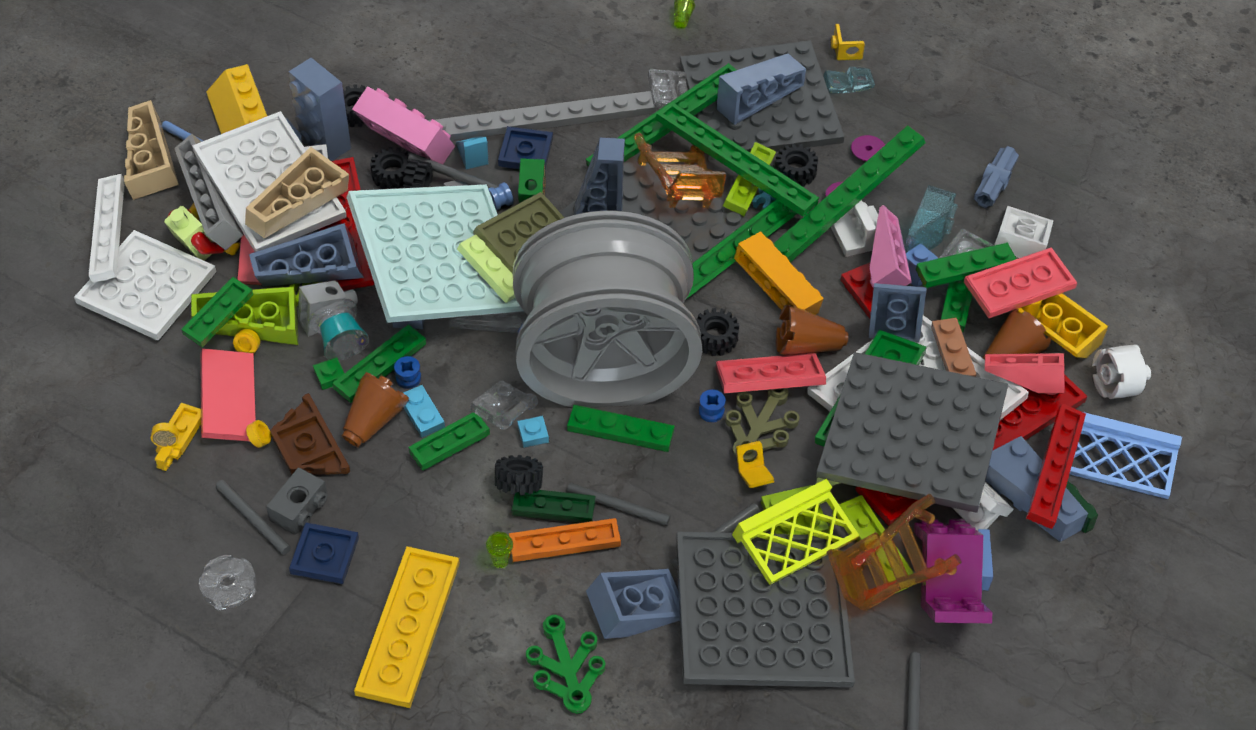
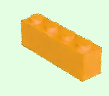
M761 231L738 243L734 259L781 310L785 305H793L815 315L819 313L824 299L820 292L805 279L801 272H798L789 262L788 258L782 255L773 242L766 238Z

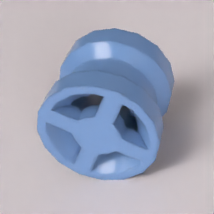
M505 182L499 184L497 188H488L496 211L500 210L501 206L513 205L514 201L511 190Z

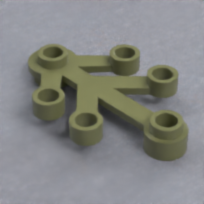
M787 388L768 390V400L758 418L751 405L752 395L749 392L738 393L736 404L742 409L750 427V432L746 437L740 425L741 413L739 411L730 410L727 412L725 422L731 428L736 439L733 445V454L736 458L737 446L756 442L760 435L773 431L775 432L772 438L759 440L762 443L763 450L787 446L789 434L781 429L796 428L799 424V414L795 411H788L784 414V418L769 421L775 408L787 402L789 393ZM735 417L737 418V420H731L729 418ZM793 418L795 421H789L788 419ZM783 437L785 440H778L777 438ZM753 449L746 451L743 455V460L745 462L753 461L757 456V452Z

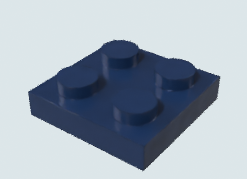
M507 126L498 158V166L520 169L521 158L545 159L546 169L553 141V132Z
M305 523L289 567L290 574L344 584L359 540L358 532Z

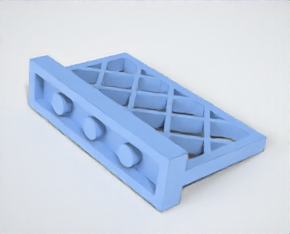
M1086 413L1081 434L1088 435L1093 443L1082 448L1078 442L1074 458L1081 455L1088 466L1082 469L1071 467L1070 475L1168 499L1182 437ZM1107 440L1112 441L1116 444L1118 450L1108 454L1101 444ZM1097 447L1103 458L1093 463L1086 452ZM1132 447L1140 448L1145 456L1134 461L1127 450ZM1122 453L1129 462V465L1119 469L1112 458ZM1158 454L1170 456V462L1161 468L1154 459V456ZM1149 460L1156 471L1145 476L1138 465ZM1106 461L1114 471V473L1108 476L1101 474L1097 469V466ZM1133 468L1140 479L1136 482L1127 481L1122 473ZM1160 475L1165 482L1164 490L1153 487L1149 479Z

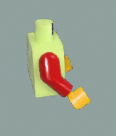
M194 203L189 210L184 206H180L178 209L170 211L164 221L173 236L191 254L203 261L212 254L226 252L230 255H235L241 244L236 242L225 250L207 237L202 224L199 222L200 218Z

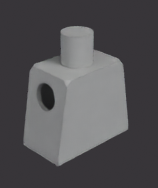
M336 281L299 287L298 321L308 337L319 333L320 325L326 319L340 313H346L347 306L357 304V295L353 289L343 292Z

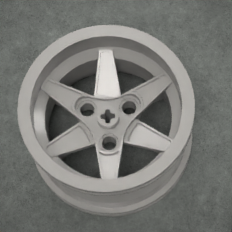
M587 212L569 216L545 226L532 235L518 251L513 264V290L518 304L528 317L517 335L516 363L519 374L524 382L537 394L552 402L572 408L573 405L583 407L644 405L674 392L694 374L702 356L701 333L695 317L684 305L693 285V263L687 244L672 228L653 218L631 212Z

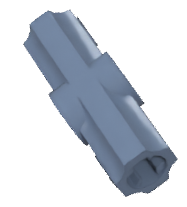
M1009 146L1000 148L994 161L987 165L981 184L974 196V200L977 201L979 206L984 208L993 206L1001 190L1004 191L1006 189L1012 170L1019 157L1014 148Z

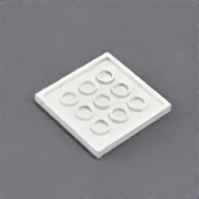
M133 230L119 246L117 277L94 283L90 279L74 296L77 304L159 341L191 303V294H198L216 273L215 265Z

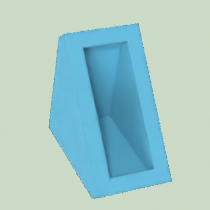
M474 137L456 142L466 169L488 164L486 137Z

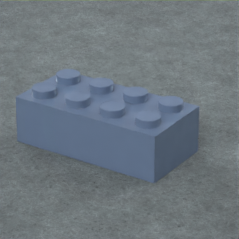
M309 58L289 71V86L292 90V103L296 112L295 120L298 124L299 133L302 135V143L309 146L327 145L328 159L333 161L351 149L342 82L314 59Z

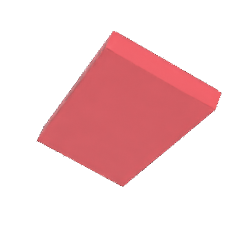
M1052 247L966 276L964 279L965 285L988 318L1075 289L1077 286V281Z
M202 348L200 354L201 438L250 441L246 428L248 424L256 421L253 353Z
M816 353L716 362V371L724 393L826 385V375Z

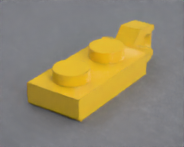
M184 403L179 405L169 421L170 424L176 426L179 430L178 442L172 447L157 446L156 453L158 454L155 457L157 468L167 471L173 463V459L178 460L183 455L201 426L200 408Z

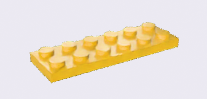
M406 546L354 690L355 696L411 708L460 564L458 557Z

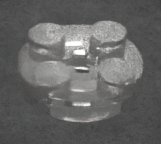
M233 555L216 557L206 564L204 573L199 578L202 596L215 609L221 611L243 604L253 597L256 592L254 569L249 561L242 557L241 559L233 558ZM228 577L230 580L235 579V581H233L231 585H222L224 583V578Z

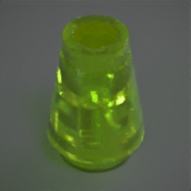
M694 0L674 1L675 27L683 29L687 26L695 9Z
M495 532L487 539L486 549L495 567L503 568L507 566L513 548V540L504 532Z

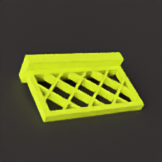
M827 479L738 523L732 533L737 543H743L769 585L853 542L860 536L831 494L832 486ZM828 503L832 509L831 517L817 513L820 504ZM805 515L811 517L810 528L796 524L797 516ZM816 519L830 523L828 533L814 530ZM834 524L844 527L849 536L841 538L832 535ZM775 527L789 528L788 539L774 536ZM794 530L808 534L806 545L792 541ZM812 536L827 540L825 548L821 550L811 547ZM756 537L768 540L766 551L755 548L751 540ZM772 542L786 546L784 556L770 553ZM790 548L805 551L803 560L797 561L788 558ZM768 559L783 563L782 570L773 575L767 566Z

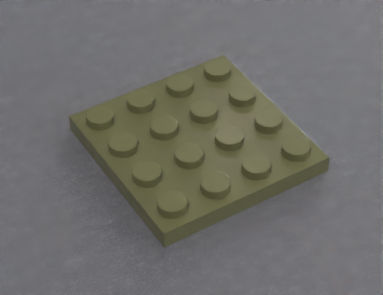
M540 192L476 226L472 233L483 240L494 255L513 273L514 260L523 244L537 231L564 217L545 195Z

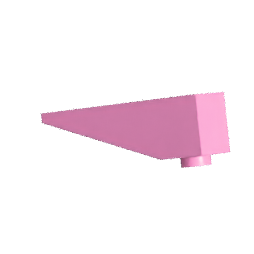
M882 205L879 207L870 262V283L873 288L874 283L907 286L912 281L899 221L891 211Z

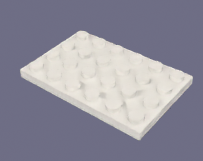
M281 111L192 145L193 152L255 252L291 241L346 218V211L336 197L266 238H263L245 225L246 207L306 152V149Z

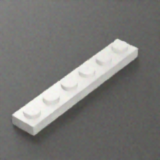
M121 174L98 179L89 266V278L92 283L117 277L124 195V178Z

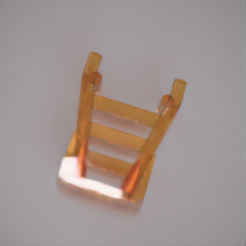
M641 133L634 135V140L640 151L637 162L641 166H645L647 162L661 180L667 193V201L670 202V208H675L679 200H700V202H703L702 207L708 209L713 198L722 197L726 174L723 171L707 170L704 151L692 144L689 153L651 151L652 146L645 142ZM660 162H685V165L660 164ZM668 174H677V176L670 177Z
M930 493L913 503L880 535L875 532L845 551L835 549L827 551L844 599L861 610L866 611L902 589L945 573L949 575L956 573V566L962 563L957 554L952 555L946 560L938 558L934 566L927 568L909 525V522L914 517L927 524L934 522V514L924 510L935 503V499ZM898 532L915 570V573L907 575L893 541V537ZM882 548L896 580L888 582L877 556V552ZM864 565L869 566L877 587L868 588L862 573Z

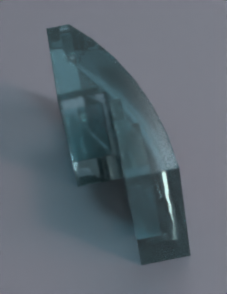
M850 66L846 73L826 70L823 75L830 93L859 92L874 88L875 86L871 70L867 68Z

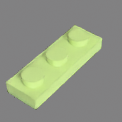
M475 234L459 244L457 250L505 303L516 298L513 290L512 273L485 245L483 240Z

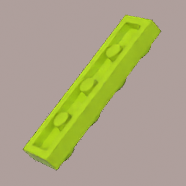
M755 142L750 153L770 165L776 151ZM738 175L723 207L745 216L758 187Z
M860 495L839 504L860 535L857 541L864 552L867 553L880 545L868 558L887 586L897 583L889 588L891 593L895 594L916 585L918 578L864 497Z

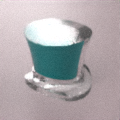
M344 299L327 305L312 313L308 318L311 329L321 334L324 355L329 360L336 357L339 361L351 358L363 351L369 343L368 334L355 320L357 308L355 302L351 299Z

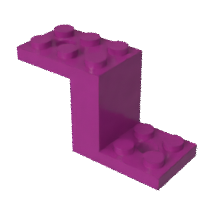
M922 518V523L914 522V533L923 541L921 608L937 623L992 624V611L981 602L983 534L977 531L975 527H972L970 523H965V519H949V523H941L935 518Z

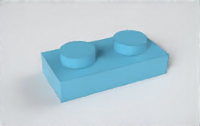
M423 385L403 392L409 397V401L404 409L421 438L445 428L443 418Z

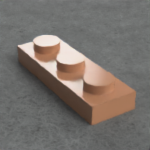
M957 318L932 321L931 329L945 370L976 377L977 374Z

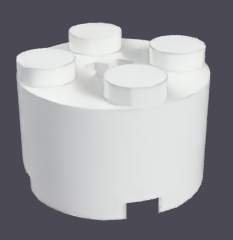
M1138 345L1100 349L1094 355L1092 366H1096L1097 374H1093V380L1097 391L1104 398L1117 399L1139 395L1145 388L1146 380L1151 378L1150 367L1145 365Z

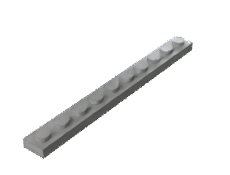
M646 91L435 119V121L444 127L442 130L451 136V141L505 134L507 126L536 130L654 114L657 112V105L653 92Z

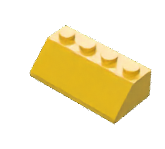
M248 64L226 69L206 91L221 134L267 117Z
M1063 293L1018 308L1017 312L1020 314L1024 311L1030 313L1045 327L1046 331L1044 334L1046 336H1050L1057 344L1075 357L1087 358L1102 345L1108 328L1105 323Z

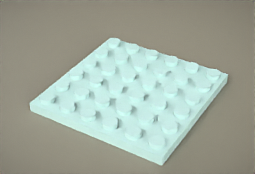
M487 184L348 192L347 200L387 323L524 311L516 298L505 303L457 250L461 242L474 236L472 232L476 226L498 215Z

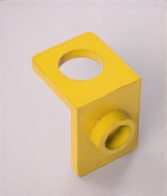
M835 24L834 35L831 36V48L835 49L837 60H861L865 47L864 41L842 42L840 26ZM850 47H857L859 49L855 54L846 53Z
M760 441L736 447L738 472L749 488L774 483V477L764 465L763 448ZM751 449L757 452L755 460L745 462L743 460L744 453Z

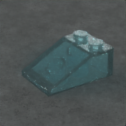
M928 185L907 235L905 253L920 243L931 251L942 243L946 233H951L954 220H951V218L955 217L958 204L954 203L956 193Z

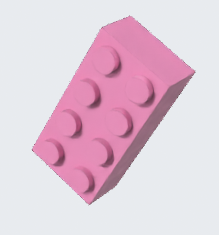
M367 86L352 110L368 128L409 152L441 164L446 161L455 145L450 140L451 136L442 130L444 127L433 119L429 122L424 119L425 116L418 110L413 109L410 111L407 109V105L399 99L395 98L393 101L388 98L389 95L383 90L377 88L375 91Z

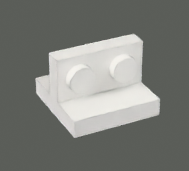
M862 200L831 226L845 257L873 250L878 213L874 206H867Z
M986 482L978 513L953 508L967 523L975 527L977 531L978 529H987L999 515L1007 517L1014 510Z

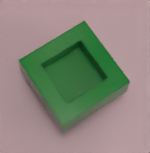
M337 357L313 365L314 373L322 390L333 387V382L344 374Z

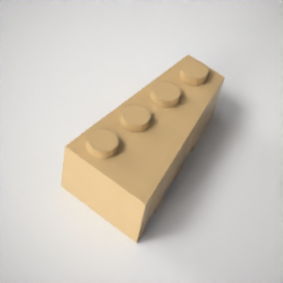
M152 101L129 107L127 125L129 136L126 141L128 153L127 159H125L127 170L126 175H124V183L132 199L135 200L179 185L161 121Z
M310 147L246 207L245 225L263 238H266L348 191L349 174Z

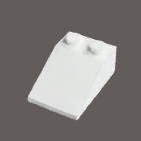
M1007 206L994 245L1008 242L1017 259L1045 250L1053 220Z

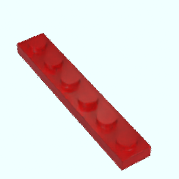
M1065 404L1060 405L1026 519L1050 529L1054 527L1086 413Z

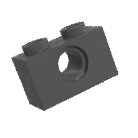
M298 467L266 506L269 520L297 535L301 528H304L305 523L310 522L317 508H321L325 504L328 497L325 481Z

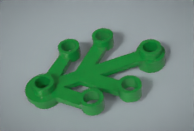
M550 615L543 622V632L548 639L553 640L559 662L543 655V651L539 646H530L526 650V660L530 665H538L564 678L567 687L552 681L550 674L545 670H539L534 674V686L539 690H547L562 698L565 708L575 714L583 713L590 707L592 702V696L589 692L598 676L605 671V660L601 656H593L588 662L589 671L580 684L576 677L589 653L596 649L597 636L593 632L583 633L581 645L571 660L564 639L566 631L565 621L558 615ZM558 623L559 625L557 627H552L549 624ZM586 639H592L594 642L592 644H586L584 641ZM532 653L539 654V657L531 658L530 655ZM595 663H599L602 665L600 668L597 669L592 667V665ZM540 677H544L547 679V681L544 683H540L537 681V679ZM573 696H582V699L579 700V701H576V700H574L572 697H573Z

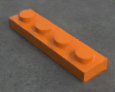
M616 518L509 533L513 562L621 547Z

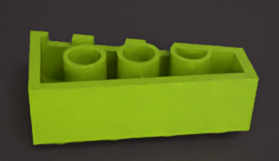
M294 287L253 290L254 295L216 333L235 337L240 330L251 329L258 334L260 340L298 345L297 300ZM217 292L191 294L192 318Z

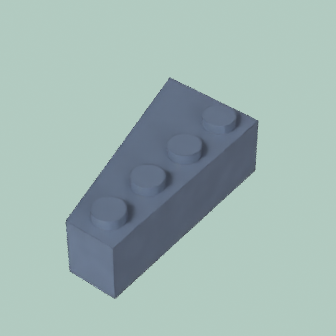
M787 53L719 76L717 110L735 125L802 87L805 81L806 68Z
M599 138L575 202L574 215L595 211H623L625 139Z
M345 223L249 254L254 275L263 287L364 278L352 235Z
M1020 436L992 451L985 481L992 485V488L999 495L1003 494L1014 502L1013 506L1019 511L1023 510L1028 513L1043 460L1024 438ZM1065 488L1054 527L1050 529L1043 525H1038L1061 542L1082 530L1088 513L1068 489Z

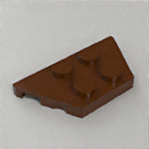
M309 393L305 394L302 397L303 402L295 410L291 408L285 414L284 419L277 422L270 430L271 437L291 475L298 467L312 475L350 473V467Z

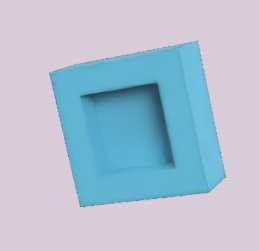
M543 416L517 421L523 448L549 443V436Z

